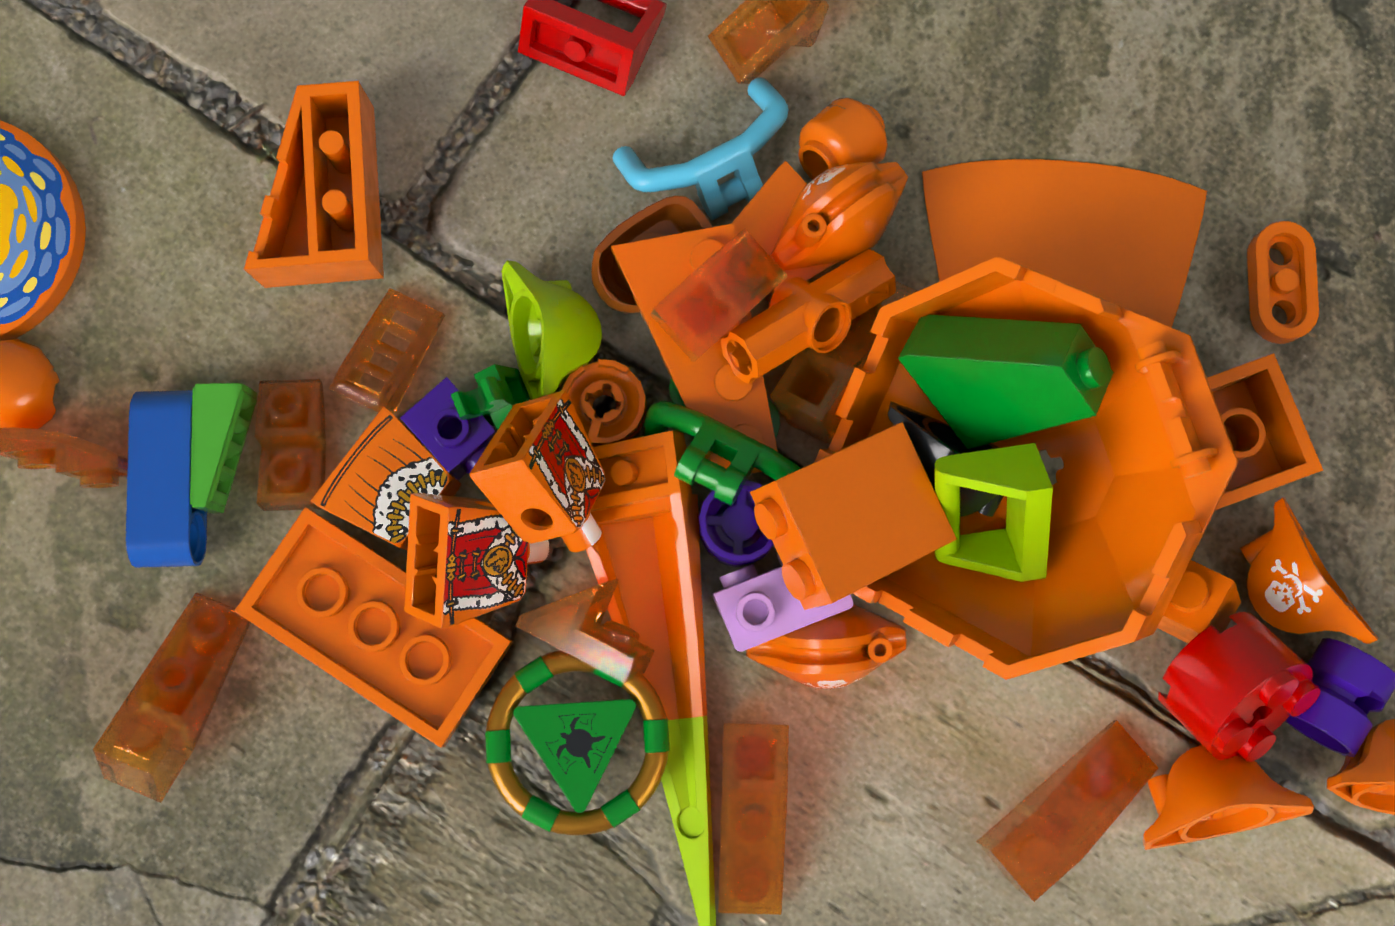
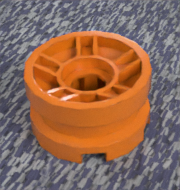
M598 359L597 362L584 367L581 366L568 376L561 391L566 390L593 447L634 439L639 435L645 423L647 402L641 381L638 380L629 367L615 360ZM608 395L615 400L616 410L611 409L609 412L604 413L603 418H600L593 409V403L599 396Z

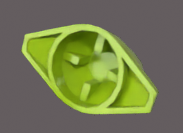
M507 260L501 273L510 333L519 371L532 400L555 393L557 388L566 382L572 372L581 366L584 367L589 364L601 345V323L590 303L572 290L568 280L544 281L533 275L518 262Z

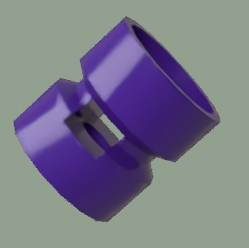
M747 480L732 506L715 498V491L713 490L703 501L699 516L700 538L708 554L718 562L732 567L749 566L763 559L773 547L772 540L762 533L754 515L755 503L750 492L762 487L761 484Z
M1323 638L1307 663L1313 671L1312 682L1321 690L1320 695L1307 711L1296 717L1290 715L1285 722L1316 743L1344 756L1355 757L1373 726L1367 716L1368 713L1382 712L1395 690V672L1373 656L1339 640Z

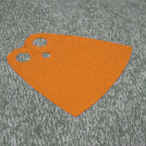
M987 160L953 164L922 172L924 198L939 281L998 256L1172 327L1200 230L1207 195L1206 190L1150 172L1112 165L1066 160Z

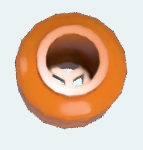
M852 98L836 99L803 126L800 131L798 156L804 171L811 179L837 166L857 162H873L877 164L884 159L888 146L884 121L879 112L870 105L863 104Z

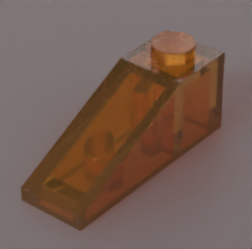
M1113 720L976 842L1013 886L1035 902L1085 857L1159 768L1117 720Z

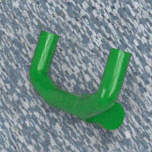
M660 401L651 405L646 413L642 437L667 432L668 428L694 437L683 453L676 467L674 477L690 485L697 482L715 491V498L731 506L736 501L754 468L762 471L774 480L801 468L774 449L690 408L668 401ZM712 452L731 462L727 469L708 460Z

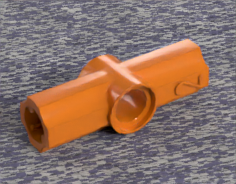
M867 249L812 283L800 277L787 279L772 295L768 309L721 337L722 355L729 362L734 375L750 384L808 347L817 353L825 354L833 351L847 336L853 319L896 293L895 275L888 268L884 256L871 249Z

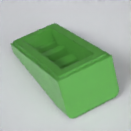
M210 383L195 384V387H193L190 505L193 508L211 514L224 513L257 402V392L245 384Z

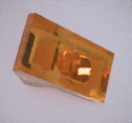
M745 0L708 35V38L738 84H750L752 80L764 72L791 46L811 47L817 39L829 5L825 0Z
M617 578L521 614L516 623V627L623 683L632 680L638 673H645L655 651L638 642L640 635L633 629L613 621L601 623L619 580Z

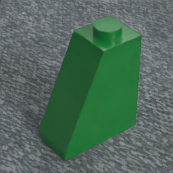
M927 315L919 318L898 357L967 449L1096 416L1114 373L1105 352L1095 346L1081 324Z

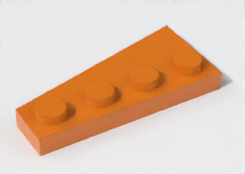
M734 223L611 246V251L623 272L633 298L651 332L670 377H672L685 407L701 412L778 452L763 376L750 384L744 382L734 375L732 367L722 355L721 337L752 318ZM713 452L709 457L710 461L726 469L731 464L730 461ZM754 468L753 471L751 472V474H752V473H757V472H762V471H760V470Z

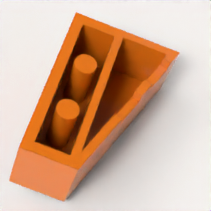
M359 81L297 85L276 159L279 161L270 196L265 195L260 214L263 216L254 251H249L244 270L264 288L384 279L374 106Z

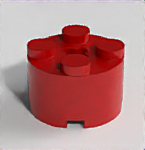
M1238 612L1228 616L1237 625L1230 627L1222 633L1211 625L1194 637L1179 652L1162 678L1171 687L1169 693L1165 694L1158 691V700L1216 759L1225 760L1241 755L1250 763L1259 759L1271 749L1276 741V735L1273 732L1290 715L1296 717L1307 711L1316 702L1321 690L1312 682L1313 671L1305 661L1253 614Z

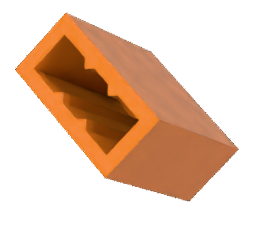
M903 422L750 492L755 503L754 515L762 533L772 540L783 563L782 577L784 583L793 597L800 600L804 610L832 604L957 540Z

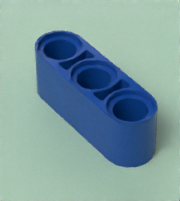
M193 390L139 391L134 393L130 402L126 549L130 563L135 568L199 566L205 557L207 512L193 508L190 505Z

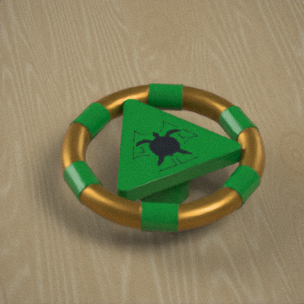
M587 648L562 649L540 655L516 671L495 699L485 731L486 763H488L495 786L507 804L521 818L548 832L551 831L565 835H588L617 827L639 812L657 789L665 772L670 751L668 719L661 700L649 681L632 664L606 651ZM573 671L591 672L622 687L632 697V699L519 706L527 694L555 675ZM636 707H638L643 718L645 757L637 777L629 788L616 795L601 807L585 811ZM513 716L575 811L561 810V808L532 795L520 782L511 763L510 725Z

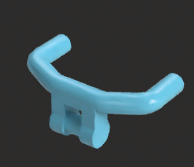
M758 77L750 82L747 91L748 95L763 112L741 135L681 164L646 168L634 150L628 146L620 147L614 152L613 162L628 184L637 191L658 192L695 185L700 202L708 217L713 221L728 213L729 206L743 199L750 202L763 186L752 155L757 153L783 126L788 116V105L786 100L765 78ZM734 171V178L718 185V179Z

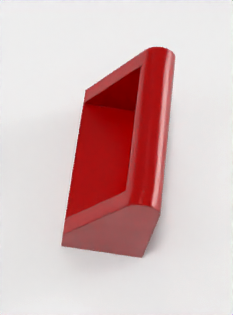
M558 0L526 1L523 7L518 53L621 96H625L633 84L663 19L667 6L665 2L660 0H597L641 18L631 33L557 2Z

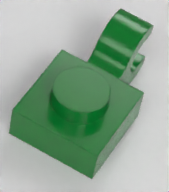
M497 364L474 374L478 388L467 392L456 391L451 394L461 420L483 415L489 424L495 426L496 431L513 405L531 400L519 370Z

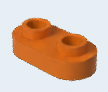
M1290 221L1272 223L1254 236L1247 249L1250 320L1255 331L1263 339L1276 344H1286L1309 333L1316 325L1319 317L1316 247L1310 233L1299 224ZM1270 248L1281 252L1284 258L1283 265H1278L1271 260L1269 256ZM1273 306H1278L1285 311L1287 316L1285 324L1279 323L1274 319L1272 314Z

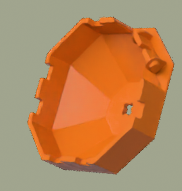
M998 256L881 307L870 331L877 335L863 368L855 367L835 413V415L841 417L829 448L820 449L815 462L894 426L888 417V408L891 401L948 424L898 359L919 318L927 315L1081 324L1095 346L1105 352L1114 373L1096 416L991 443L1000 448L1035 443L1039 453L1046 450L1050 458L1061 457L1063 460L1064 468L1056 472L1057 483L1052 485L1053 494L1046 578L1020 582L939 562L935 558V551L852 594L870 604L878 602L905 617L904 623L947 647L955 645L984 661L982 667L1005 680L1129 644L1153 635L1238 465V460L1191 335ZM1003 497L993 517L983 515L978 511L968 516L960 517V535L1006 528L1007 497Z

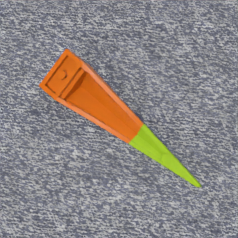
M672 430L593 447L605 472V484L590 513L601 529L602 534L594 545L586 549L610 615L624 660L632 664L649 681L659 696L668 719L670 751L661 781L673 821L699 926H716L698 494H692L690 484L674 477L676 467L686 450L684 433Z

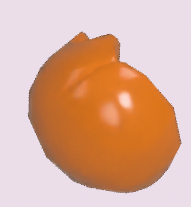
M19 339L0 340V436L6 438L31 435L50 421L56 412L53 397L55 386L59 383L60 379L53 370V365L39 347Z

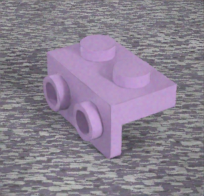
M778 554L777 557L781 566L761 574H757L754 564L719 577L723 589L711 593L719 615L724 620L733 646L739 652L852 608L853 599L851 594L832 604L804 610L800 600L793 597L784 583L782 577L783 563Z

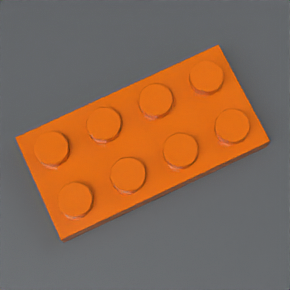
M307 507L303 509L235 609L236 613L440 748L446 746L513 644L512 640L477 617L452 627L441 629L404 612L406 571Z

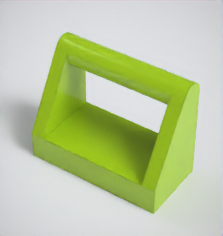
M1030 443L943 456L937 459L935 462V493L957 540L935 550V558L944 564L1020 582L1046 578L1053 486L1036 444ZM961 487L1006 496V528L960 535Z

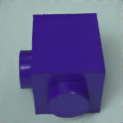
M446 377L402 415L400 419L452 476L460 480L466 473L469 474L496 431L483 416L467 420L460 419L451 397L452 393L459 390Z

